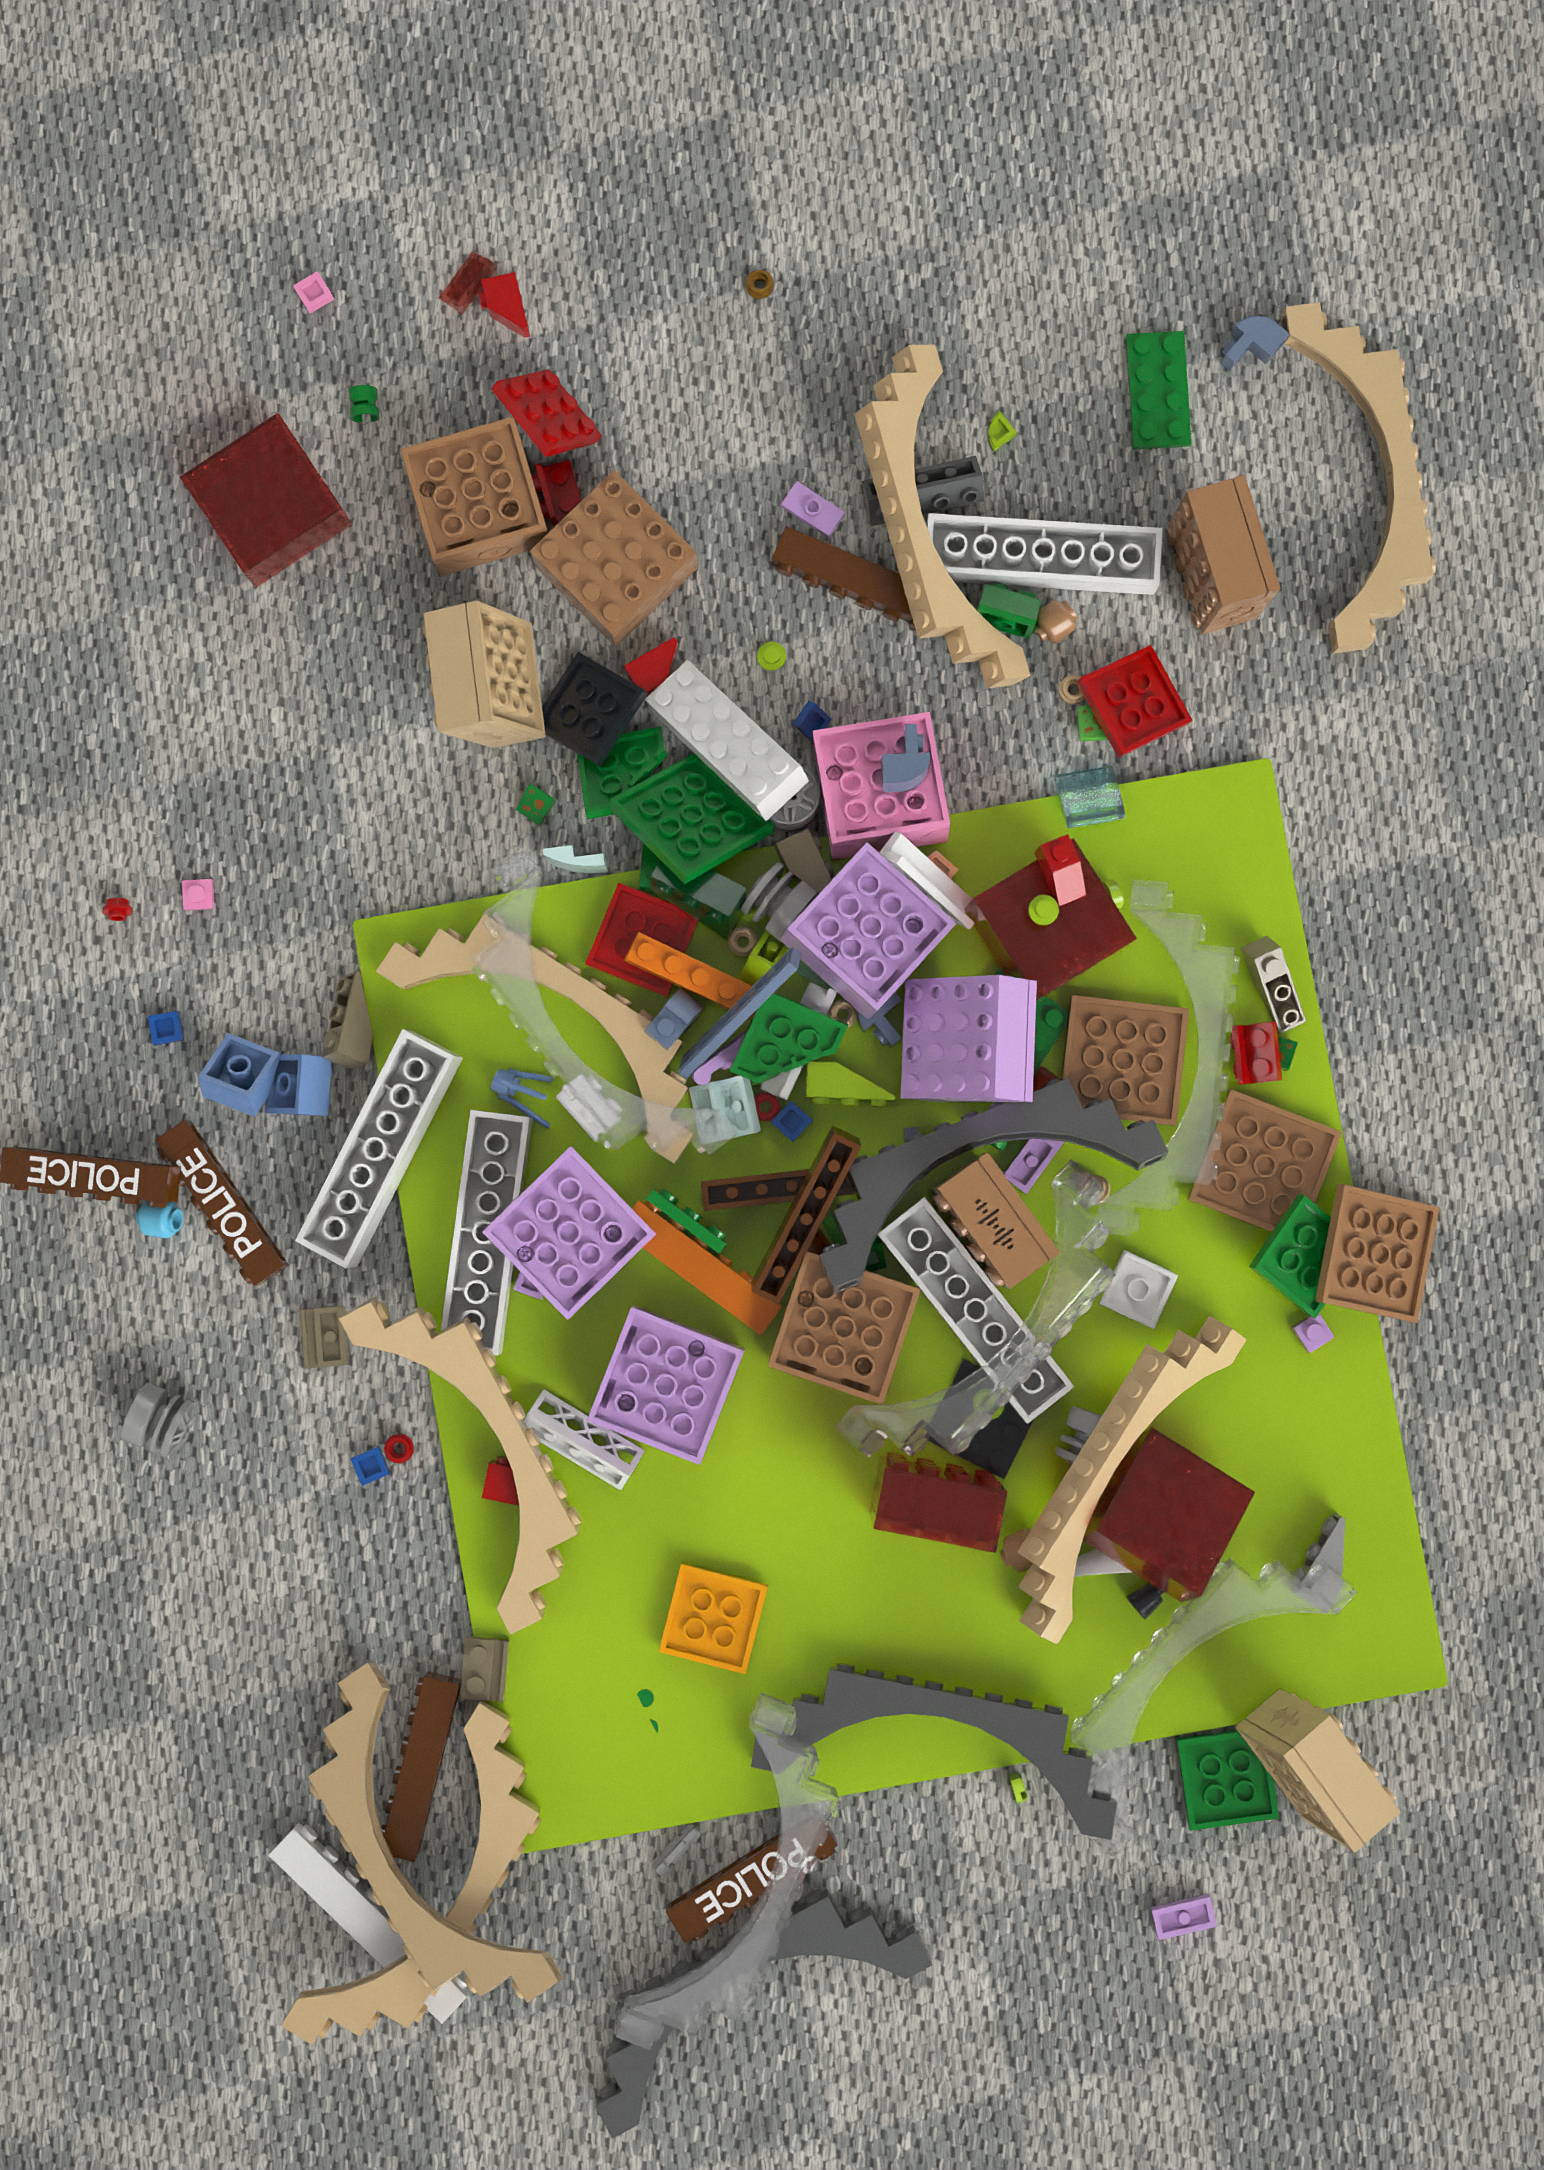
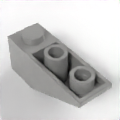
M1336 1513L1332 1517L1326 1518L1320 1529L1322 1535L1317 1543L1313 1542L1309 1546L1305 1554L1307 1560L1302 1568H1297L1290 1578L1292 1585L1289 1589L1324 1612H1327L1342 1587L1345 1518Z

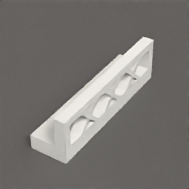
M895 831L879 853L954 920L956 924L970 930L974 922L965 912L974 900L906 837Z
M810 982L800 1003L828 1014L837 992L830 988L826 990ZM803 1066L787 1072H781L777 1077L763 1082L760 1089L787 1101Z
M543 1389L524 1420L528 1429L531 1427L534 1429L541 1443L621 1491L645 1450L612 1430L587 1421V1415ZM543 1401L555 1408V1415H547L539 1410ZM566 1420H576L580 1423L582 1430L574 1431L567 1426ZM591 1435H601L605 1438L607 1445L598 1446L593 1443ZM625 1450L635 1456L630 1465L618 1457L617 1451Z

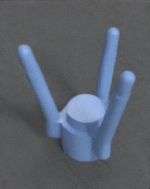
M499 1068L491 1084V1090L498 1093L497 1098L507 1101L545 1128H549L550 1124L510 1095L515 1096L517 1091L545 1100L547 1098L545 1094L520 1085L521 1080L518 1078L552 1082L553 1077L521 1072L509 1068L508 1071Z

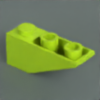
M810 1061L807 1064L806 1098H811L812 1104L829 1105V1099L841 1100V1105L859 1106V1100L871 1101V1106L888 1107V1102L895 1101V1095L837 1062Z

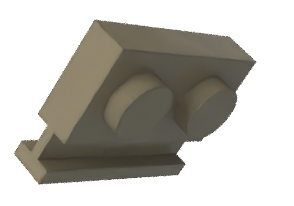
M345 1305L300 1310L305 1369L350 1364L347 1333L339 1320L345 1313Z
M472 1636L465 1638L460 1698L504 1701L510 1640Z

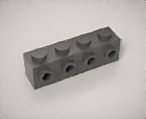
M976 456L915 469V483L922 515L984 501L983 475ZM873 478L862 481L864 504L870 525L885 524Z

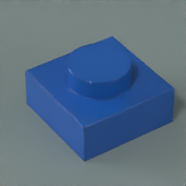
M808 700L792 725L813 742V731L826 729L832 719L816 703Z
M179 1011L148 1016L154 1046L184 1041Z
M790 1101L771 1123L789 1140L794 1142L813 1120Z
M380 1446L350 1458L361 1486L391 1473Z

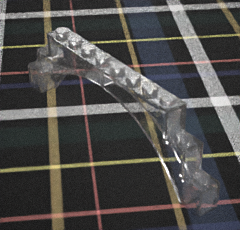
M523 846L495 866L494 869L499 875L494 879L504 892L509 889L512 892L483 912L488 919L483 924L493 937L499 934L500 938L472 958L476 963V966L472 969L482 982L488 979L494 987L490 993L500 1006L505 1003L512 1013L508 1017L519 1030L523 1027L529 1034V1037L525 1040L536 1054L541 1051L547 1058V1061L543 1064L551 1075L556 1077L559 1074L565 1083L561 1088L571 1101L577 1099L583 1108L579 1112L589 1125L595 1123L601 1132L597 1136L607 1149L612 1146L617 1151L646 1130L648 1134L644 1139L652 1150L656 1151L659 1148L664 1153L692 1132L694 1137L690 1140L701 1154L706 1151L711 1155L737 1136V1131L720 1109L676 1108L644 1100L612 1085L589 1068L568 1046L547 1013L536 982L531 950L532 919L543 873Z
M1133 879L1130 913L1162 943L1184 980L1192 1000L1198 1030L1197 1073L1192 1097L1181 1123L1166 1145L1169 1152L1165 1160L1148 1166L1133 1182L1099 1202L1096 1233L1132 1237V1231L1139 1230L1140 1214L1134 1213L1135 1208L1171 1211V1205H1178L1179 1188L1173 1187L1174 1182L1210 1186L1211 1179L1217 1180L1218 1162H1213L1214 1150H1220L1221 1133L1216 1132L1217 1120L1223 1121L1225 1103H1219L1220 1091H1226L1228 1074L1222 1073L1223 1061L1229 1062L1231 1044H1225L1226 1032H1232L1234 1015L1228 1014L1229 1003H1235L1237 985H1231L1232 973L1238 974L1240 956L1234 955V947L1199 944V941H1205L1207 923H1201L1202 915L1166 912V908L1172 909L1174 891H1168L1169 882Z
M1072 1159L1052 1180L1057 1216L1055 1246L1060 1254L1051 1260L1045 1284L1029 1316L1012 1339L990 1361L956 1385L922 1399L894 1405H853L835 1428L867 1457L877 1452L887 1437L904 1452L913 1457L915 1453L925 1447L930 1436L956 1457L960 1452L968 1448L975 1434L989 1424L991 1416L998 1408L1010 1400L1013 1391L1020 1383H1024L1030 1377L1035 1366L1049 1356L1052 1347L1057 1341L1070 1332L1072 1324L1080 1315L1085 1314L1091 1308L1094 1299L1101 1292L1109 1288L1116 1274L1093 1252L1105 1243L1110 1231L1101 1220L1088 1211L1091 1206H1094L1100 1200L1105 1189L1095 1177Z
M1231 1558L1226 1562H1219L1212 1570L1210 1580L1205 1585L1201 1583L1194 1589L1190 1602L1185 1607L1181 1605L1174 1611L1170 1618L1172 1620L1165 1629L1161 1627L1154 1633L1150 1640L1152 1642L1145 1651L1141 1649L1134 1655L1130 1662L1132 1664L1125 1673L1121 1671L1114 1677L1110 1684L1112 1686L1105 1695L1101 1693L1094 1699L1090 1706L1092 1708L1085 1717L1081 1715L1074 1721L1070 1728L1072 1730L1070 1733L1072 1743L1078 1748L1087 1750L1086 1755L1092 1756L1093 1759L1088 1793L1093 1794L1094 1789L1111 1793V1798L1117 1801L1112 1839L1107 1840L1089 1836L1113 1858L1134 1837L1126 1796L1127 1764L1136 1726L1151 1695L1168 1672L1196 1646L1227 1628L1258 1617L1291 1612L1337 1615L1354 1597L1357 1591L1349 1581L1326 1561L1321 1566L1315 1565L1306 1576L1308 1580L1305 1583L1278 1559L1273 1564L1268 1563L1263 1567L1258 1575L1260 1577L1258 1581Z
M762 1692L751 1713L749 1724L771 1766L778 1790L780 1830L777 1856L766 1890L751 1917L725 1948L700 1968L668 1985L627 1997L616 2022V2037L647 2050L651 2049L654 2040L659 2041L665 2024L696 2036L699 2027L706 2025L710 2009L742 2021L746 2011H751L756 1998L754 1991L757 1984L762 1985L767 1975L768 1967L766 1964L770 1956L774 1957L780 1944L779 1934L782 1928L786 1929L792 1917L790 1909L794 1900L798 1902L804 1890L803 1879L806 1873L810 1874L816 1863V1856L814 1854L818 1845L823 1846L829 1831L826 1828L831 1817H836L840 1808L841 1801L839 1800L836 1788L809 1777H813L816 1774L820 1762L817 1758L815 1747L788 1736V1734L793 1735L798 1724L795 1707Z

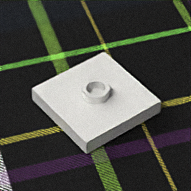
M1123 1250L1099 1304L1154 1329L1178 1275Z

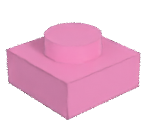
M318 271L293 285L309 314L334 300L333 295Z
M212 879L182 881L183 910L214 909Z

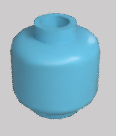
M146 1201L136 1213V1222L139 1224V1228L144 1235L170 1238L181 1229L183 1213L175 1202L166 1203V1207L161 1208L148 1206V1201Z

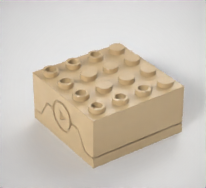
M477 600L423 613V633L427 639L428 647L426 660L430 668L432 680L430 692L434 698V723L438 732L491 748L545 738L532 623Z
M1281 1689L1277 1690L1245 1718L1246 1720H1242L1235 1726L1301 1818L1353 1853L1357 1852L1363 1846V1843L1366 1844L1401 1813L1393 1803L1396 1801L1394 1794L1385 1785L1381 1786L1376 1778L1379 1776L1377 1771L1369 1762H1364L1358 1755L1361 1752L1359 1746L1350 1737L1346 1738L1342 1733L1343 1725L1333 1713L1326 1714L1319 1706L1313 1707L1308 1700L1304 1699L1302 1701L1295 1693L1289 1694Z

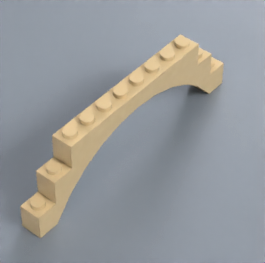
M1320 302L1287 306L1280 316L1282 328L1289 333L1284 344L1318 363L1345 387L1364 412L1378 441L1386 472L1388 508L1384 536L1373 568L1355 598L1328 625L1332 654L1367 649L1376 637L1374 623H1370V620L1397 616L1405 607L1406 596L1404 590L1400 589V587L1427 583L1436 571L1435 558L1430 556L1429 550L1431 532L1429 528H1426L1424 518L1427 514V505L1425 500L1421 499L1420 493L1422 475L1416 468L1418 448L1416 443L1412 442L1411 436L1414 426L1412 415H1408L1407 410L1409 391L1407 387H1404L1402 379L1405 371L1404 361L1402 358L1399 359L1398 349L1365 353L1366 341L1364 335H1360L1359 325L1326 330L1327 317L1326 313L1321 311Z
M908 345L892 357L896 373H889L873 385L877 401H871L854 415L918 638L945 636L953 664L979 661L987 689L1014 685L1031 676L1023 648L995 629L969 603L950 577L938 555L921 512L914 468V443L917 421L927 394L943 373L935 345Z
M483 914L464 944L462 943L464 937L449 928L447 933L439 928L420 958L418 957L420 951L407 942L403 946L396 942L394 943L376 972L404 990L443 977L490 974L512 976L540 984L574 1001L600 1022L617 1042L631 1066L646 1108L649 1148L672 1163H677L694 1137V1134L690 1132L692 1125L678 1116L675 1121L670 1118L689 1088L684 1085L687 1081L673 1071H671L670 1075H667L665 1072L681 1049L683 1042L678 1038L667 1051L644 1031L655 1017L642 1009L638 1014L629 1008L631 1005L630 1001L619 994H616L613 998L604 992L607 988L605 985L594 978H591L590 982L580 976L582 973L580 969L569 962L563 966L555 960L558 955L544 946L540 950L530 944L533 939L519 930L516 934L506 929L508 923L494 914L491 919Z
M374 1297L345 1312L339 1318L352 1344L400 1355L426 1366L456 1386L481 1411L499 1438L512 1468L520 1505V1539L512 1575L496 1608L511 1635L543 1618L546 1610V1601L543 1594L539 1590L535 1591V1589L560 1577L564 1560L559 1550L552 1547L578 1534L581 1526L579 1523L582 1522L581 1516L576 1507H570L565 1498L568 1494L561 1480L556 1481L551 1472L554 1470L553 1464L548 1455H542L537 1446L539 1444L538 1436L532 1427L528 1429L523 1420L525 1418L524 1410L518 1401L514 1402L509 1394L511 1391L510 1384L504 1375L500 1376L495 1368V1365H497L496 1358L489 1348L485 1349L480 1339L483 1338V1335L476 1322L471 1323L469 1317H466L436 1333L435 1328L437 1326L430 1312L425 1313L423 1307H420L390 1323L389 1318L391 1316L384 1302H379L377 1297Z
M1209 1315L1195 1339L1178 1330L1164 1354L1148 1344L1142 1351L1018 1550L1019 1554L1033 1563L1018 1586L1033 1597L1019 1621L1040 1637L1058 1644L1073 1620L1072 1587L1076 1561L1086 1528L1098 1500L1115 1469L1136 1439L1176 1397L1202 1378L1233 1363L1246 1342V1339L1234 1329Z
M366 1663L338 1683L342 1690L339 1692L341 1699L346 1706H351L353 1709L323 1729L327 1736L324 1738L327 1747L332 1753H337L338 1756L308 1776L312 1783L309 1785L314 1797L317 1800H322L325 1805L327 1820L332 1826H337L342 1835L340 1841L348 1853L352 1852L357 1860L355 1866L358 1873L363 1879H368L373 1888L371 1890L373 1899L379 1906L383 1905L389 1915L386 1919L393 1932L400 1934L404 1941L402 1944L403 1950L410 1960H415L420 1969L418 1971L419 1978L427 1988L430 1987L434 1991L465 1971L467 1986L474 1994L477 1992L479 1997L512 1977L514 1980L512 1987L520 1999L524 1998L528 2003L564 1978L548 1951L506 1947L473 1936L443 1918L417 1894L394 1860L383 1836L374 1801L372 1767L377 1727L391 1688L376 1664Z
M484 1700L479 1701L463 1728L478 1775L481 1800L479 1841L471 1870L456 1901L443 1917L470 1934H473L477 1927L473 1922L478 1913L484 1915L493 1900L489 1896L495 1886L501 1888L509 1872L505 1869L511 1859L516 1862L523 1852L525 1845L522 1844V1841L526 1834L533 1835L541 1821V1818L538 1817L540 1807L511 1790L513 1787L518 1790L527 1775L523 1771L525 1762L496 1745L498 1742L503 1744L512 1730L508 1726L511 1717ZM405 1955L382 1970L347 1984L302 1990L281 2026L313 2045L317 2037L324 2038L333 2023L329 2018L361 2037L365 2029L371 2031L380 2016L376 2012L377 2010L409 2029L413 2021L419 2023L428 2007L424 2002L429 1994L435 1996L440 1988L434 1991L430 1987L427 1988L419 1978L418 1971L420 1969L415 1960H410Z

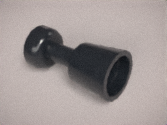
M1171 1560L1165 1567L1168 1574L1152 1586L1150 1583H1146L1126 1596L1144 1620L1163 1602L1161 1595L1175 1583L1179 1586H1184L1190 1581L1174 1560Z

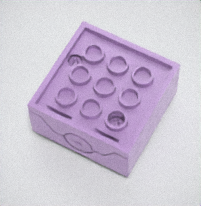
M867 842L787 928L780 941L789 949L794 947L801 952L800 959L869 1020L954 927L956 922Z
M1003 975L905 980L901 1099L930 1102H1033L1037 981Z
M571 1146L482 1231L567 1320L656 1235Z
M634 1305L630 1309L587 1421L700 1465L745 1348Z

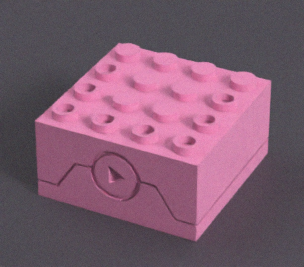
M930 712L813 731V753L832 861L854 857L867 842L877 852H880L895 831L901 833L915 847L948 842L950 819ZM905 724H917V734H923L924 752L918 753L930 752L928 773L925 779L911 790L883 792L882 754L905 753Z

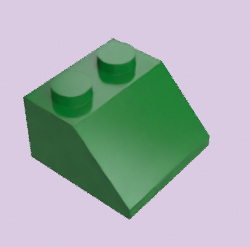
M1000 583L985 584L977 612L998 631L1029 639L1036 624L1041 600L1036 599V595L1027 591H1019V593L1009 591L1007 586Z

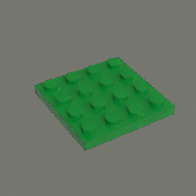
M695 753L609 799L608 808L684 884L773 833L775 827L769 819L765 821Z

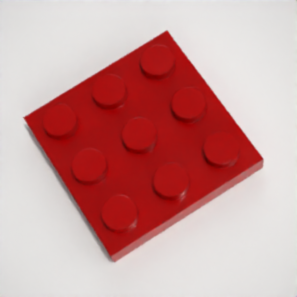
M549 369L498 380L491 388L545 457L595 444L602 437L595 423L585 415L578 406L576 399L565 390L559 378Z
M1152 645L1089 673L1077 681L1079 688L1118 758L1166 736L1193 721Z
M618 882L585 964L668 998L673 984L625 962L624 959L638 932L685 954L698 920L674 904Z

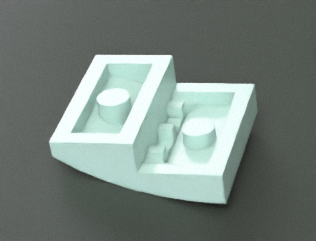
M573 845L543 849V855L548 863L556 867L577 873H609L607 860L603 853L577 856Z
M736 1076L689 1088L701 1145L761 1132L749 1079Z

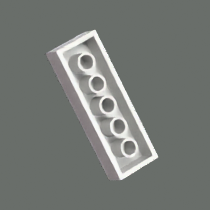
M688 660L645 699L656 717L765 821L809 782L801 765Z

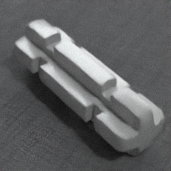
M692 1823L687 1824L681 1830V1836L677 1834L661 1852L663 1855L661 1857L658 1855L654 1859L651 1866L657 1874L665 1875L671 1868L670 1864H675L691 1847L689 1843H694L701 1836V1832Z

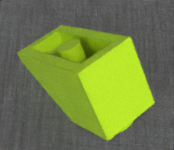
M765 931L751 952L739 980L753 986L789 948Z

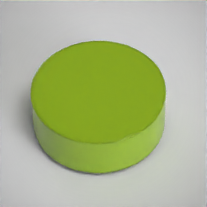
M1115 880L1103 882L1101 891L1107 908L1110 911L1121 908L1123 905V895L1119 884Z

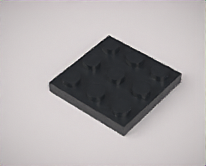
M577 652L542 706L545 735L601 767L648 693L643 688Z
M964 1359L925 1439L1005 1479L1034 1419L1028 1424L1025 1423L981 1367ZM995 1390L1003 1397L1004 1410L998 1418L987 1420L977 1414L975 1399L980 1392Z

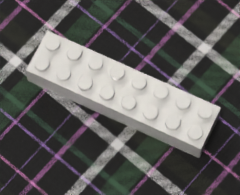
M928 513L926 526L932 543L954 582L990 585L991 583H1000L1006 586L1154 595L1159 587L1163 528Z
M402 1029L295 1240L296 1242L346 1269L358 1266L463 1057L414 1031Z
M470 1110L441 1330L469 1317L471 1323L476 1322L483 1335V1338L480 1340L485 1349L489 1348L494 1355H500L503 1349L514 1264L482 1231L524 1191L533 1119L530 1117Z
M925 1197L877 1234L1025 1423L1031 1422L1075 1387Z

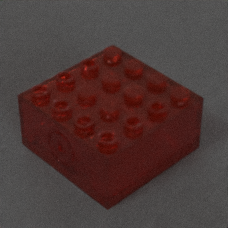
M276 413L180 476V479L242 572L255 588L352 525L343 508L279 413Z
M1074 838L1071 841L1081 863L1086 896L1060 906L1058 916L1051 924L1038 925L1031 920L1028 913L1029 904L1035 897L1048 895L1054 898L1037 860L974 897L964 909L968 917L974 922L973 925L1005 976L1037 981L1036 1003L1121 952L1137 939Z
M1151 1427L1142 1432L1120 1462L1092 1514L1083 1541L1183 1603L1202 1596L1255 1492Z
M887 1452V1456L880 1455L869 1510L873 1529L996 1553L1008 1491L998 1481V1478H995L993 1472L975 1469L974 1474L968 1473L963 1469V1466L946 1463L945 1468L938 1467L933 1460L917 1457L916 1462L907 1461L905 1455L895 1452Z

